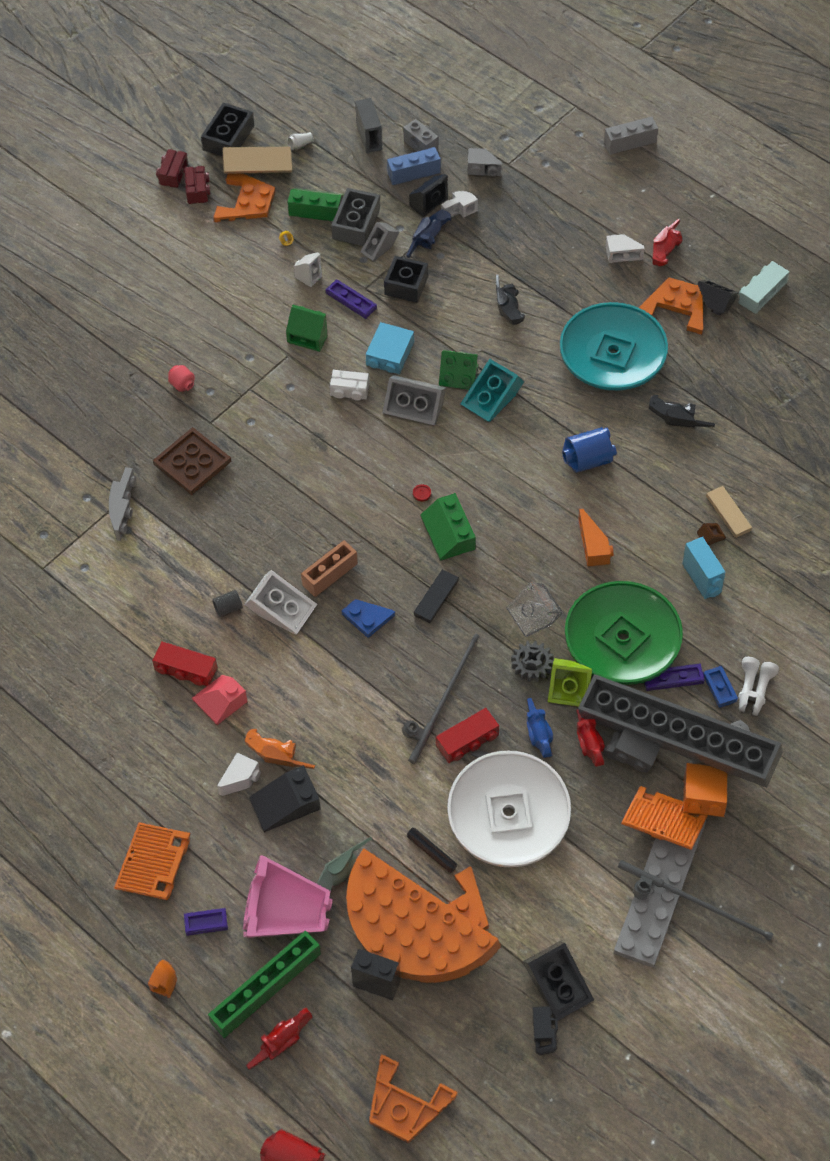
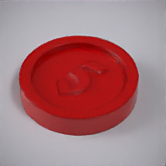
M425 484L415 486L413 489L414 499L420 502L429 500L431 497L430 487Z

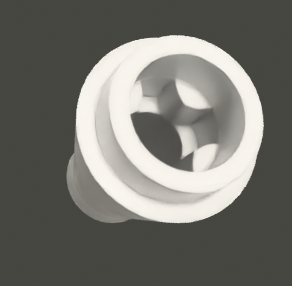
M310 132L291 134L287 138L288 146L291 147V150L296 151L313 142V136Z

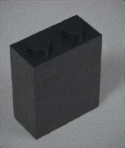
M358 949L351 966L353 987L393 1000L400 984L399 962Z

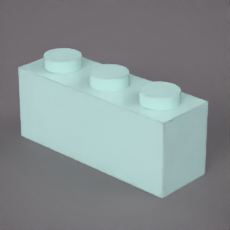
M773 261L768 266L765 265L760 274L754 276L747 286L742 287L739 292V304L756 314L787 284L789 271Z

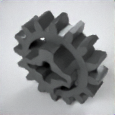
M526 641V646L519 644V649H514V655L511 656V667L515 669V675L521 674L522 680L528 677V682H531L532 678H535L536 682H538L540 676L545 679L546 673H551L553 654H550V648L544 649V643L537 645V641H534L533 644Z

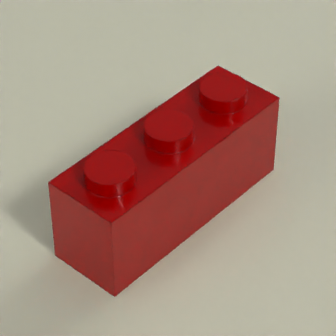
M161 641L152 660L154 670L163 675L169 674L179 680L185 679L197 686H208L218 668L216 658L163 641Z
M484 708L437 735L436 747L448 763L458 761L466 753L476 751L485 742H491L499 735V724L488 709Z

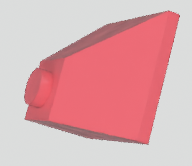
M221 675L192 697V700L216 725L220 724L248 702L246 690L234 678Z

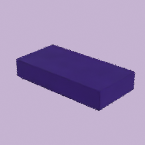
M226 908L184 914L186 936L228 930Z

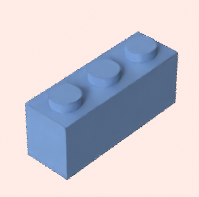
M435 147L387 159V173L392 185L441 173V159Z

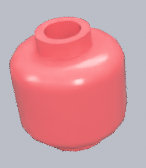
M176 365L170 369L168 382L176 390L183 392L192 389L195 375L186 366Z

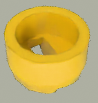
M283 231L279 235V240L284 246H289L292 244L294 237L289 231ZM285 234H286L287 239H288L287 241H285V239H284V235H285Z

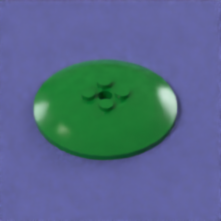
M612 581L587 590L574 602L566 618L565 640L575 662L591 668L592 676L595 674L623 685L643 683L664 673L674 663L682 645V623L672 603L655 589L636 582ZM626 634L628 638L621 640L618 638V635Z

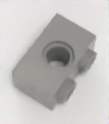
M417 119L403 127L404 142L418 152L433 147L439 151L438 136Z

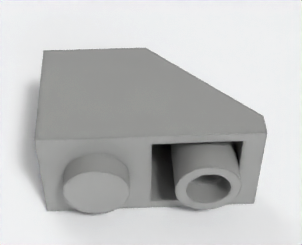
M469 148L468 175L501 176L502 162L487 149Z

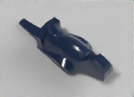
M441 209L430 217L422 218L412 238L413 241L406 255L407 258H410L417 246L432 249V245L435 244L434 238L439 234L441 227L446 222L452 220L451 214L448 211Z

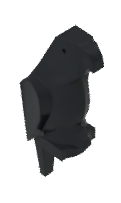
M497 274L496 291L500 315L504 316L512 325L520 324L524 321L525 314H521L518 310L516 296L519 291L516 290L513 284L503 285L500 288L499 275Z
M653 395L650 398L648 409L661 417L667 425L693 428L695 426L715 427V423L694 419L696 404L689 403L684 406L675 402H664L658 398L659 395Z

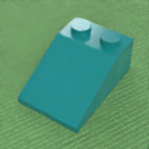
M489 359L460 404L490 422L516 396L525 381L517 374Z

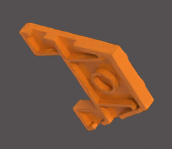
M243 173L228 174L226 184L242 187L235 208L217 206L213 217L214 222H221L220 220L222 219L235 221L236 218L246 217V219L268 217L275 195V187Z
M669 277L639 307L652 316L656 307L691 316L687 325V331L701 335L703 333V296L698 285Z
M469 866L455 875V880L465 894L447 905L486 930L489 928V924L473 870Z
M381 1054L369 1124L410 1143L457 1097L458 1092L440 1083L433 1098L428 1103L390 1084L399 1067V1062Z

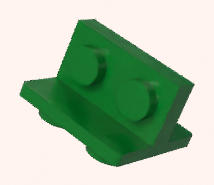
M443 350L438 385L470 390L478 372V355Z

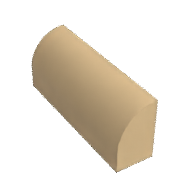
M223 147L224 174L292 173L291 147Z

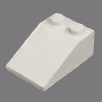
M272 570L262 578L244 604L258 616L295 635L317 606L314 601Z

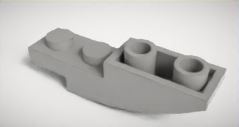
M125 467L121 481L112 482L109 495V515L115 537L118 541H121L123 534H126L128 519H131L133 514V508H131L129 501L131 499V489L136 485V476H134L133 468Z

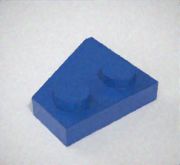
M357 599L341 611L342 615L367 638L372 636L395 616V611Z

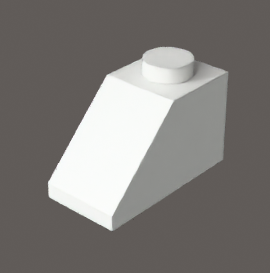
M624 234L607 236L606 252L608 262L643 260L644 246Z
M318 252L305 255L294 265L295 278L309 287H312L322 277L321 259Z
M237 753L217 785L219 794L224 796L250 788L253 782H257L260 777L259 763Z

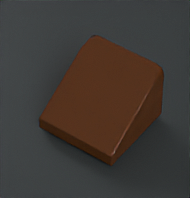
M704 523L697 531L698 536L703 537L708 545L726 539L718 523Z

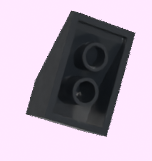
M304 765L284 773L249 797L264 832L321 810L320 799Z
M559 941L523 961L533 983L547 1006L550 1007V1011H552L557 1021L594 1001L565 942Z

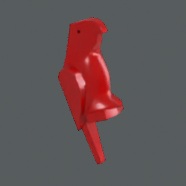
M679 219L669 227L667 225L654 238L653 265H666L668 263L666 257L674 250L675 245L679 246L682 243L681 232L674 230L680 223Z
M577 709L579 721L577 722V735L582 753L592 760L595 767L605 765L601 753L604 751V741L595 729L596 721L595 719L582 718Z
M304 1008L295 1017L279 1022L268 1036L263 1035L261 1037V1042L263 1043L261 1046L262 1051L246 1067L250 1070L267 1058L272 1060L297 1043L300 1039L299 1034L301 1030L313 1018L311 1012Z

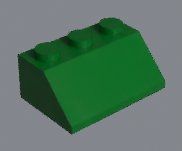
M298 188L291 189L287 202L289 216L333 221L344 194Z
M456 493L438 498L420 514L440 561L476 550L475 534Z

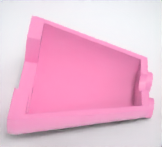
M260 856L254 871L256 875L253 881H251L243 922V929L247 930V932H244L243 936L245 938L302 934L305 930L308 933L327 931L329 919L326 918V911H330L332 906V899L329 898L330 891L271 859Z

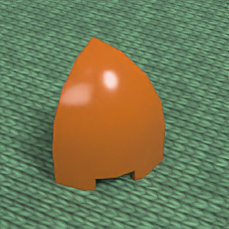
M161 960L155 967L148 982L151 992L168 998L171 997L177 981L176 971L169 962Z

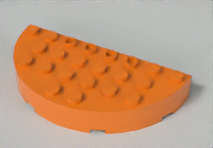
M363 848L353 865L347 886L346 899L349 919L365 951L399 962L401 978L416 980L422 983L454 980L469 974L470 971L480 965H484L501 948L498 938Z

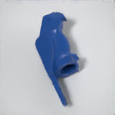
M528 698L527 728L531 744L540 750L543 758L551 757L552 751L549 744L553 741V732L545 720V710H536L532 698Z

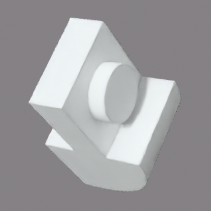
M457 191L453 193V199L441 204V209L448 211L451 217L460 213L464 218L478 211V199L469 192Z

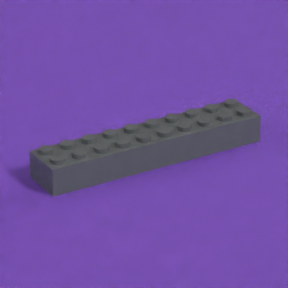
M595 674L578 707L579 713L584 719H595L597 724L621 733L626 728L660 745V748L766 788L783 753L780 742Z

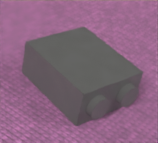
M372 98L355 101L356 125L366 153L382 150V127Z

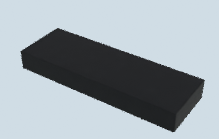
M442 569L413 612L414 616L431 623L458 583L459 577Z

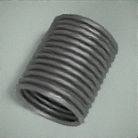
M235 589L212 599L214 608L220 618L243 609L242 601Z

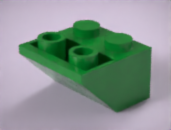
M292 305L286 328L287 343L320 352L328 337L326 314L307 309L303 306Z

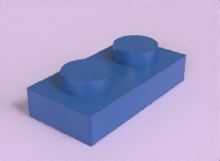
M722 666L703 672L704 679L719 708L738 701V697Z

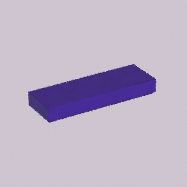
M338 279L325 289L327 295L365 319L377 309V304Z
M700 663L669 667L658 677L644 682L646 691L704 684L705 680Z

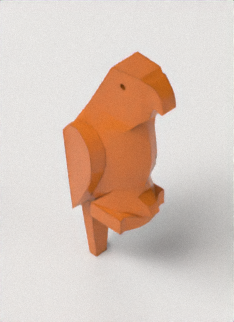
M251 729L246 734L245 744L266 763L289 767H301L304 765L305 768L315 769V765L293 760L296 743H293L292 740L283 743L276 739L262 738L257 733V729Z

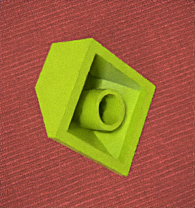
M554 658L548 702L579 707L591 682L592 669L575 661Z

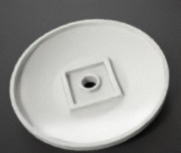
M498 751L477 758L459 773L449 793L447 810L449 824L454 836L460 845L472 856L494 866L521 867L545 858L560 844L569 826L571 803L568 790L562 778L546 762L524 752ZM511 808L515 813L512 816H506L503 810Z

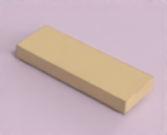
M723 486L706 494L707 499L735 538L752 531V526Z

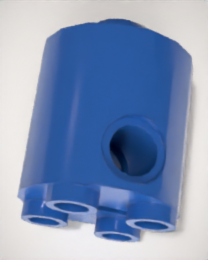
M602 427L565 438L562 450L565 464L569 465L575 473L611 463L613 456L617 455L616 447L611 445L609 429Z

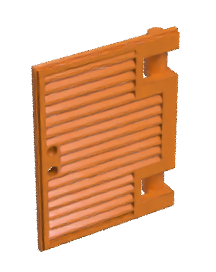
M639 787L621 824L650 834L659 840H666L692 850L708 815L683 812V801L659 792L651 795L646 793L647 788Z
M138 822L114 889L168 900L174 887V880L181 860L186 854L190 843V833ZM175 838L181 839L179 847L172 846ZM159 882L166 884L164 891L156 890Z

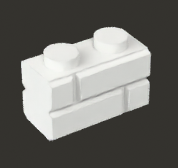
M333 370L330 382V396L339 399L343 397L354 400L367 399L369 373Z

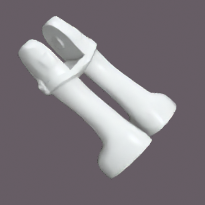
M744 657L742 659V668L745 672V680L742 692L738 695L739 711L745 712L748 704L747 701L752 700L755 701L752 715L757 716L766 701L764 697L768 682L778 674L779 666L772 662H764L760 668L756 692H753L752 688L760 662L753 657Z

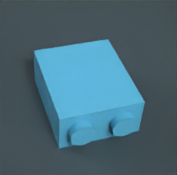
M380 322L365 354L366 365L385 370L389 373L400 374L414 344V331Z
M703 537L686 543L682 565L704 599L718 596L722 592L725 570Z

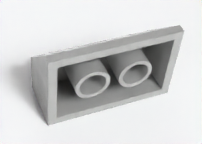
M394 375L389 378L382 413L435 425L443 405L446 387Z

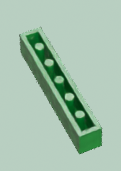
M305 930L208 1014L210 1024L223 1038L227 1037L321 955L320 945Z

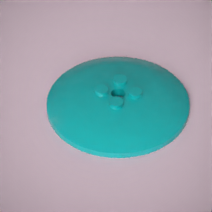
M600 303L582 309L569 319L560 337V354L567 369L582 382L604 390H627L645 384L660 372L667 358L668 341L660 323L646 311L625 303ZM615 349V350H617L618 352H616V353H611V352H609V350Z

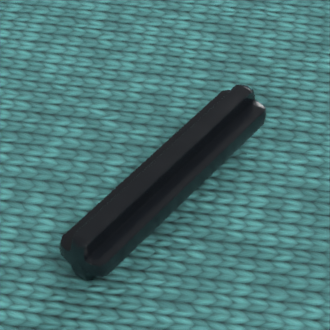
M413 827L408 831L407 837L446 871L452 873L457 868V863L416 828Z

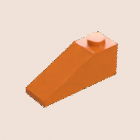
M579 509L578 521L587 567L610 564V558L614 556L613 546L609 545L606 535L584 509Z

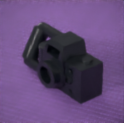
M533 1007L534 1042L536 1054L539 1056L555 1053L557 1050L556 1034L558 1032L557 1019L551 1018L552 1011H550V1007ZM541 1042H551L549 1045L541 1046Z

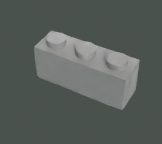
M648 117L606 128L604 144L611 155L656 143L658 127L653 117Z

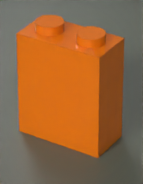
M687 763L684 775L683 812L724 817L727 805V773L708 765Z

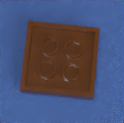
M193 427L153 459V464L190 495H193L232 462L229 455Z

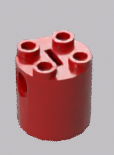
M283 1129L268 1137L260 1151L261 1161H324L326 1155L322 1153V1148L311 1145Z

